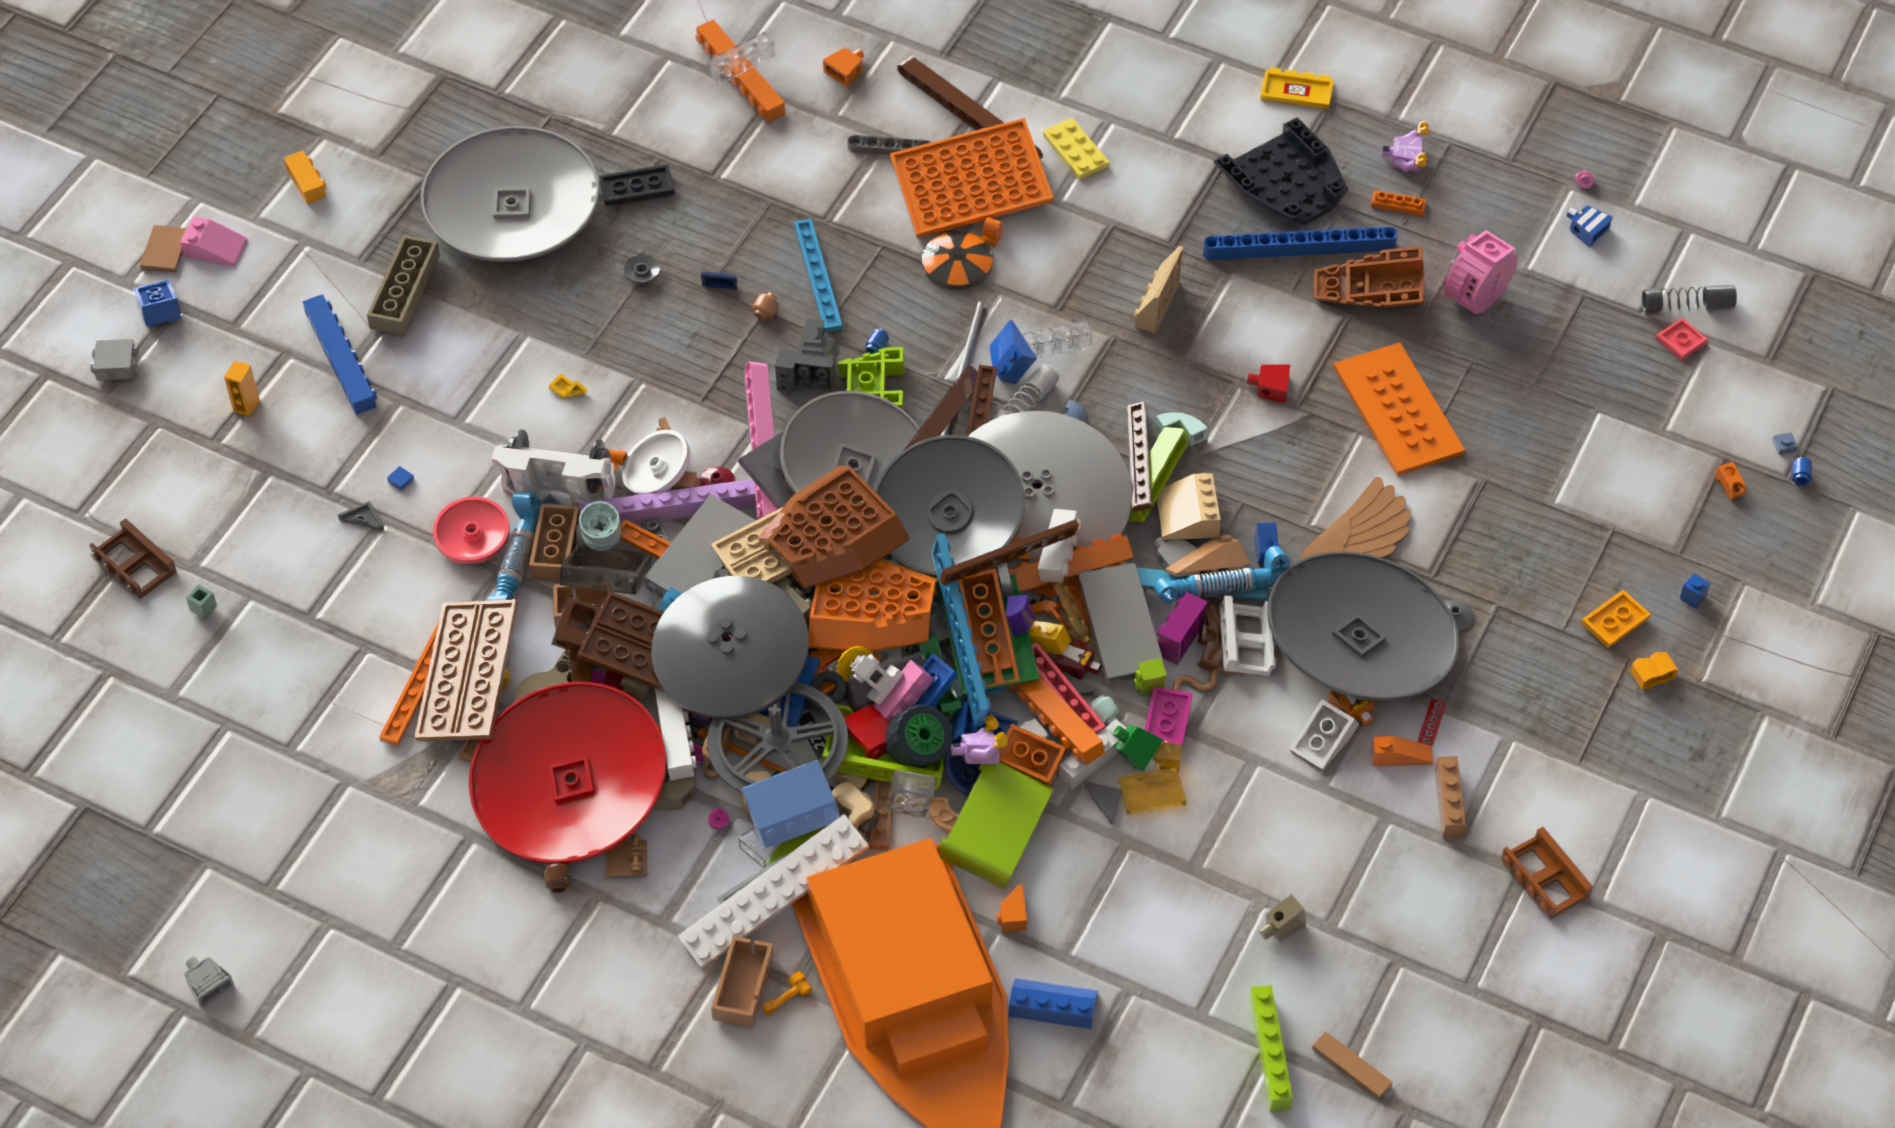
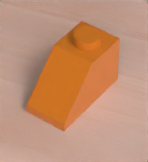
M1018 885L1000 904V912L996 913L997 925H1001L1002 933L1027 931L1023 885Z

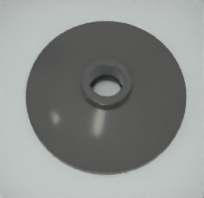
M636 255L627 260L624 265L626 278L634 283L650 282L658 276L660 271L658 261L649 255Z
M1459 600L1444 601L1454 617L1458 633L1470 628L1474 620V613L1470 606Z

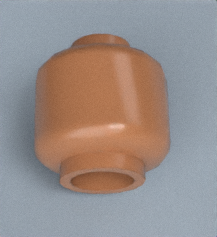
M771 293L760 294L752 306L754 315L763 321L772 319L779 309L777 297Z

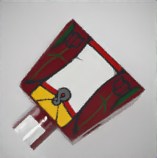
M1069 634L1071 642L1063 655L1056 654L1053 659L1054 664L1062 673L1066 672L1078 680H1082L1088 671L1098 675L1102 664L1094 661L1095 650Z

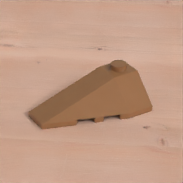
M1221 535L1220 538L1207 542L1165 568V572L1180 577L1199 575L1200 571L1217 573L1218 569L1228 568V571H1233L1234 569L1241 570L1251 567V563L1239 540L1231 538L1230 535Z

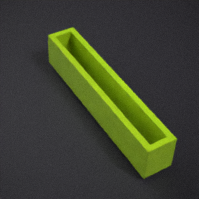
M1164 427L1153 448L1150 450L1152 507L1189 444L1184 429ZM1131 505L1128 521L1144 523L1152 508L1134 512Z
M1272 985L1251 987L1249 1000L1270 1112L1291 1110L1293 1096Z

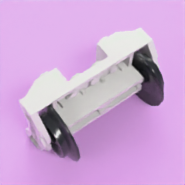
M519 430L515 437L509 439L507 445L496 446L491 458L493 464L499 466L502 489L512 494L515 492H535L539 496L541 489L561 491L569 494L573 506H579V503L612 499L615 493L614 464L611 463L610 451L608 448H605L603 440H596L591 449L590 456L529 448L527 432Z

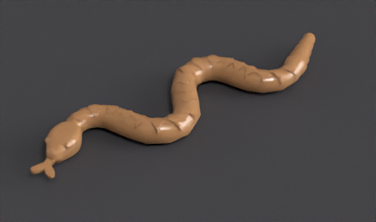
M1219 665L1218 669L1210 672L1207 684H1202L1189 675H1181L1176 678L1173 690L1181 691V684L1189 683L1199 691H1210L1217 683V673L1224 671V666ZM1224 671V673H1226V674H1228V675H1235V674H1238V673H1239V672Z

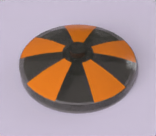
M963 231L946 232L936 236L925 246L922 253V268L927 278L937 286L950 290L970 289L978 286L989 277L993 269V252L988 243L975 234Z

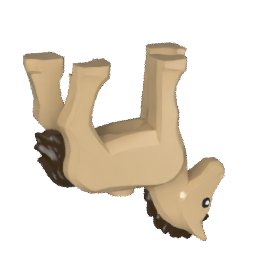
M836 772L833 775V779L841 782V784L837 785L831 792L838 811L842 815L845 814L863 837L864 834L867 835L868 832H871L872 828H875L879 821V815L875 811L869 795L866 792L862 793L873 779Z

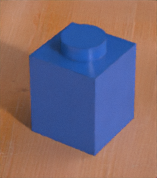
M1694 573L1683 585L1680 599L1696 609L1706 598L1710 583Z

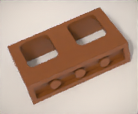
M1544 827L1536 831L1535 837L1511 850L1508 847L1504 848L1501 858L1504 866L1513 872L1517 882L1522 883L1528 895L1535 899L1539 904L1540 910L1547 914L1550 919L1591 896L1592 884ZM1530 851L1534 852L1545 865V868L1533 875H1530L1517 859ZM1555 881L1559 882L1570 895L1569 899L1558 905H1555L1542 889Z

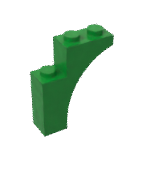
M930 635L928 642L916 644L917 652H921L924 663L932 653L943 660L937 636ZM952 684L935 705V708L945 713V715L954 714L957 712V709L962 708L960 699L956 695Z

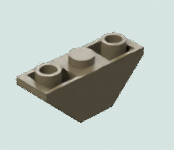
M693 768L694 777L673 781L670 780V777L667 778L653 810H681L695 798L696 783L695 768Z

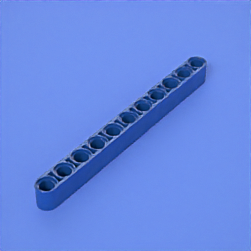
M1393 227L1209 236L1204 239L1203 256L1208 260L1376 252L1395 249L1398 232Z

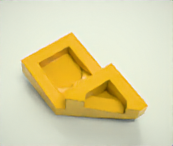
M561 373L548 388L562 398L583 395L588 392V389L578 381L572 382Z

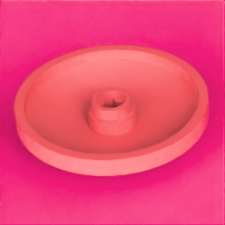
M465 497L451 502L440 511L433 525V537L440 553L447 559L460 564H478L492 559L503 550L510 536V524L506 512L499 504L484 497Z

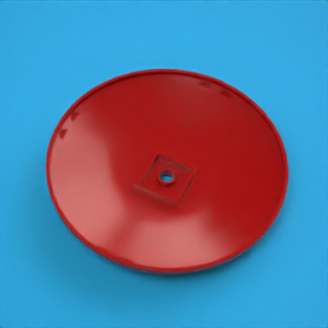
M566 682L544 687L527 694L506 708L495 720L492 739H482L479 741L469 771V796L477 820L488 836L501 848L519 858L543 864H568L588 860L620 845L638 830L651 814L661 795L665 782L667 768L665 744L657 723L651 714L636 699L621 690L593 682ZM569 777H577L573 783H567Z

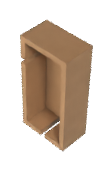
M732 936L711 1007L712 1020L749 1028L754 1027L774 958L773 944L755 940V954H752L751 939Z

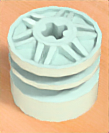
M602 501L592 502L585 506L579 517L582 539L585 544L591 549L598 551L609 550L619 542L622 534L619 513L615 507Z

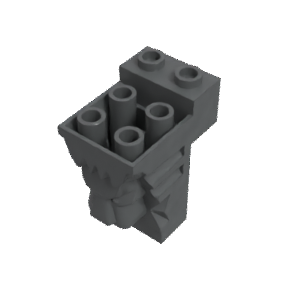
M806 318L798 351L779 349L775 364L777 390L795 392L796 386L833 390L835 359L839 354V345L836 344L834 338L825 336L824 320Z

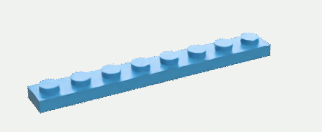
M812 219L795 221V231L821 320H824L825 333L843 330Z

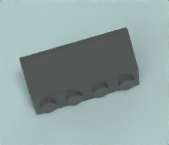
M921 652L886 663L880 667L886 671L892 665L902 671L910 660L921 667L924 665V660ZM875 670L869 679L876 684L882 675ZM851 675L848 679L845 698L853 712L870 704L874 706L875 702L867 697L872 687L865 681L860 683Z

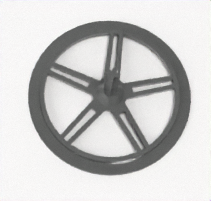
M796 682L786 694L783 720L781 719L780 709L781 699L776 704H773V708L769 707L770 726L744 717L713 718L708 731L707 747L710 761L717 774L729 786L743 794L741 788L757 782L745 777V775L772 752H778L791 770L795 767L786 755L788 752L791 753L798 766L803 765L791 743L834 735L831 750L825 761L820 765L828 781L841 766L848 746V731L845 719L837 705L828 696L811 686ZM790 693L812 700L823 709L830 722L792 728L787 727ZM741 724H744V725L750 726V727H752V728L758 729L759 731L753 730V729L748 728V727H746V726H743V725H741ZM724 725L763 740L734 768L726 759L721 745ZM761 750L764 751V752H763L762 754H760L755 760H753L748 766H746L741 772H739V771H740L746 764H748Z

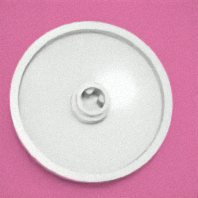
M661 430L644 437L632 448L625 459L622 469V479L625 486L635 495L663 492L670 489L679 481L688 467L690 461L688 442L681 434L673 430Z

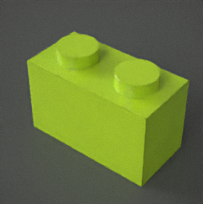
M1162 658L1138 664L1133 683L1135 690H1139L1140 696L1148 695L1149 692L1153 693L1154 686L1164 688L1167 675Z

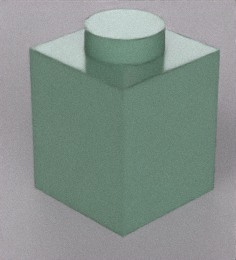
M199 584L186 597L190 611L203 619H206L217 607L214 593Z

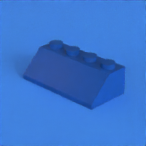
M1015 978L1010 995L1008 1017L1092 1029L1098 991Z

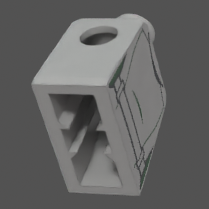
M191 957L187 960L186 966L189 970L184 975L201 1009L235 986L232 976L210 957H206L201 962L196 957Z

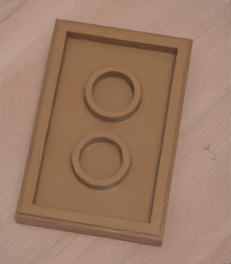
M153 225L140 268L176 273L183 253L180 241L187 228Z

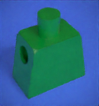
M1133 725L1127 726L1126 730L1118 726L1113 731V736L1119 739L1115 750L1133 769L1139 771L1146 769L1163 741L1162 738Z

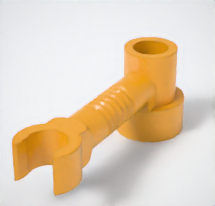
M801 971L796 972L789 978L788 982L792 986L791 989L762 1006L764 1008L762 1011L766 1016L771 1015L779 1006L798 993L806 996L811 992L812 987L808 984L805 975Z

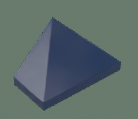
M701 272L702 286L731 290L738 289L736 275L726 272Z

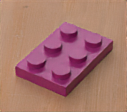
M1154 686L1145 730L1163 739L1160 746L1182 749L1193 693Z

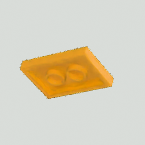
M1622 590L1584 617L1581 624L1609 649L1649 620L1651 614L1626 591Z

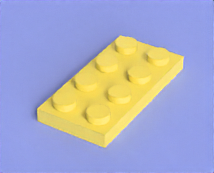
M1073 118L1043 130V137L1079 180L1109 167V161Z

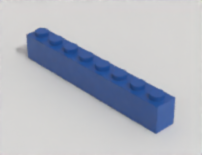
M323 294L302 301L305 314L355 415L376 408V392L374 389H370L369 378L363 375V366L361 363H357L355 350L351 351L350 348L352 346L349 338L344 337L345 331L342 325H338L339 320L336 313L331 311L333 308L330 301H326Z

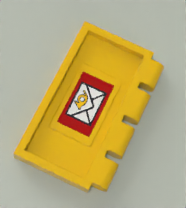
M1270 67L1269 71H1265L1260 100L1329 109L1334 80H1331V76L1319 74V78H1317L1314 73L1302 72V75H1298L1299 71L1286 69L1282 73V69Z

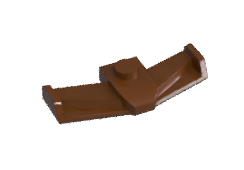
M1207 601V625L1202 624L1199 627L1198 643L1205 645L1198 667L1212 671L1218 669L1223 652L1219 605Z

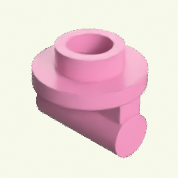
M1582 171L1576 174L1575 181L1580 188L1587 189L1593 185L1594 176L1589 171Z

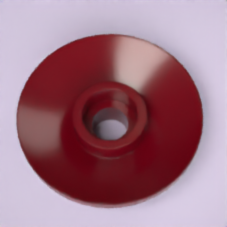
M719 466L704 470L698 478L701 482L700 486L736 481L734 474L729 469Z

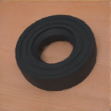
M834 671L819 673L813 679L811 687L821 691L824 683H834L837 690L828 697L835 704L841 703L847 692L844 678Z

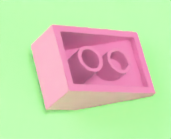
M193 216L180 244L184 257L235 266L247 241V237L210 219Z

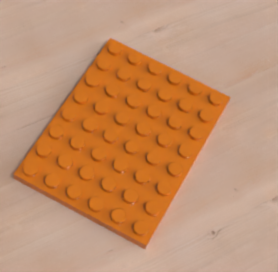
M1025 118L890 153V158L917 238L984 221L988 217L995 218L1054 202Z

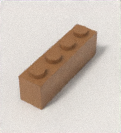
M1439 756L1436 761L1435 776L1442 837L1463 838L1466 823L1458 756Z

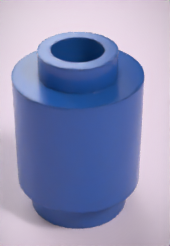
M882 329L874 330L865 344V351L869 354L879 352V349L885 348L889 341L887 332Z
M1800 457L1793 462L1792 479L1798 486L1808 485L1812 478V461L1805 457Z

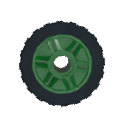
M928 705L910 707L893 717V720L889 722L885 732L887 751L897 764L923 769L941 760L950 749L952 730L948 723L949 721L941 711L939 712L934 707Z

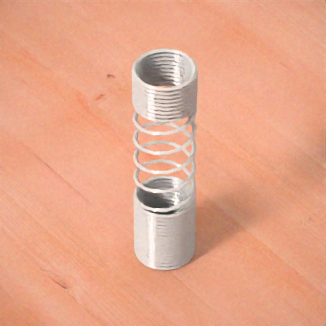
M1041 364L1024 383V386L1020 387L1019 392L1014 394V398H1011L1008 404L1004 405L1003 409L990 421L1007 415L1004 412L1013 414L1010 406L1017 408L1020 412H1025L1017 405L1015 399L1023 402L1030 411L1029 406L1035 407V401H1041L1059 381L1057 371L1050 365ZM1024 388L1026 393L1021 392V389ZM1021 393L1030 397L1034 402V406L1026 403ZM1020 394L1021 399L1015 398V396ZM1014 399L1016 406L1010 404V401ZM1008 406L1011 412L1005 411L1004 408Z

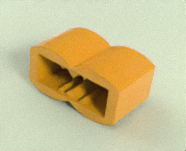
M1656 652L1650 658L1635 660L1630 672L1640 688L1645 690L1657 684L1673 680L1677 676L1678 668L1667 652Z

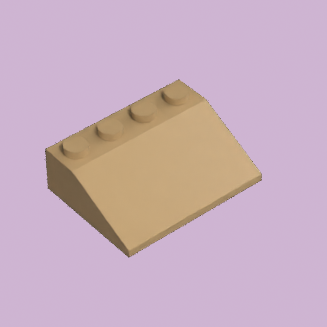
M1179 246L1160 265L1158 271L1155 270L1152 277L1153 282L1148 284L1146 296H1142L1140 308L1135 310L1133 316L1135 328L1156 334L1181 281L1183 246Z
M1213 473L1192 474L1162 489L1156 500L1162 540L1220 538V514Z

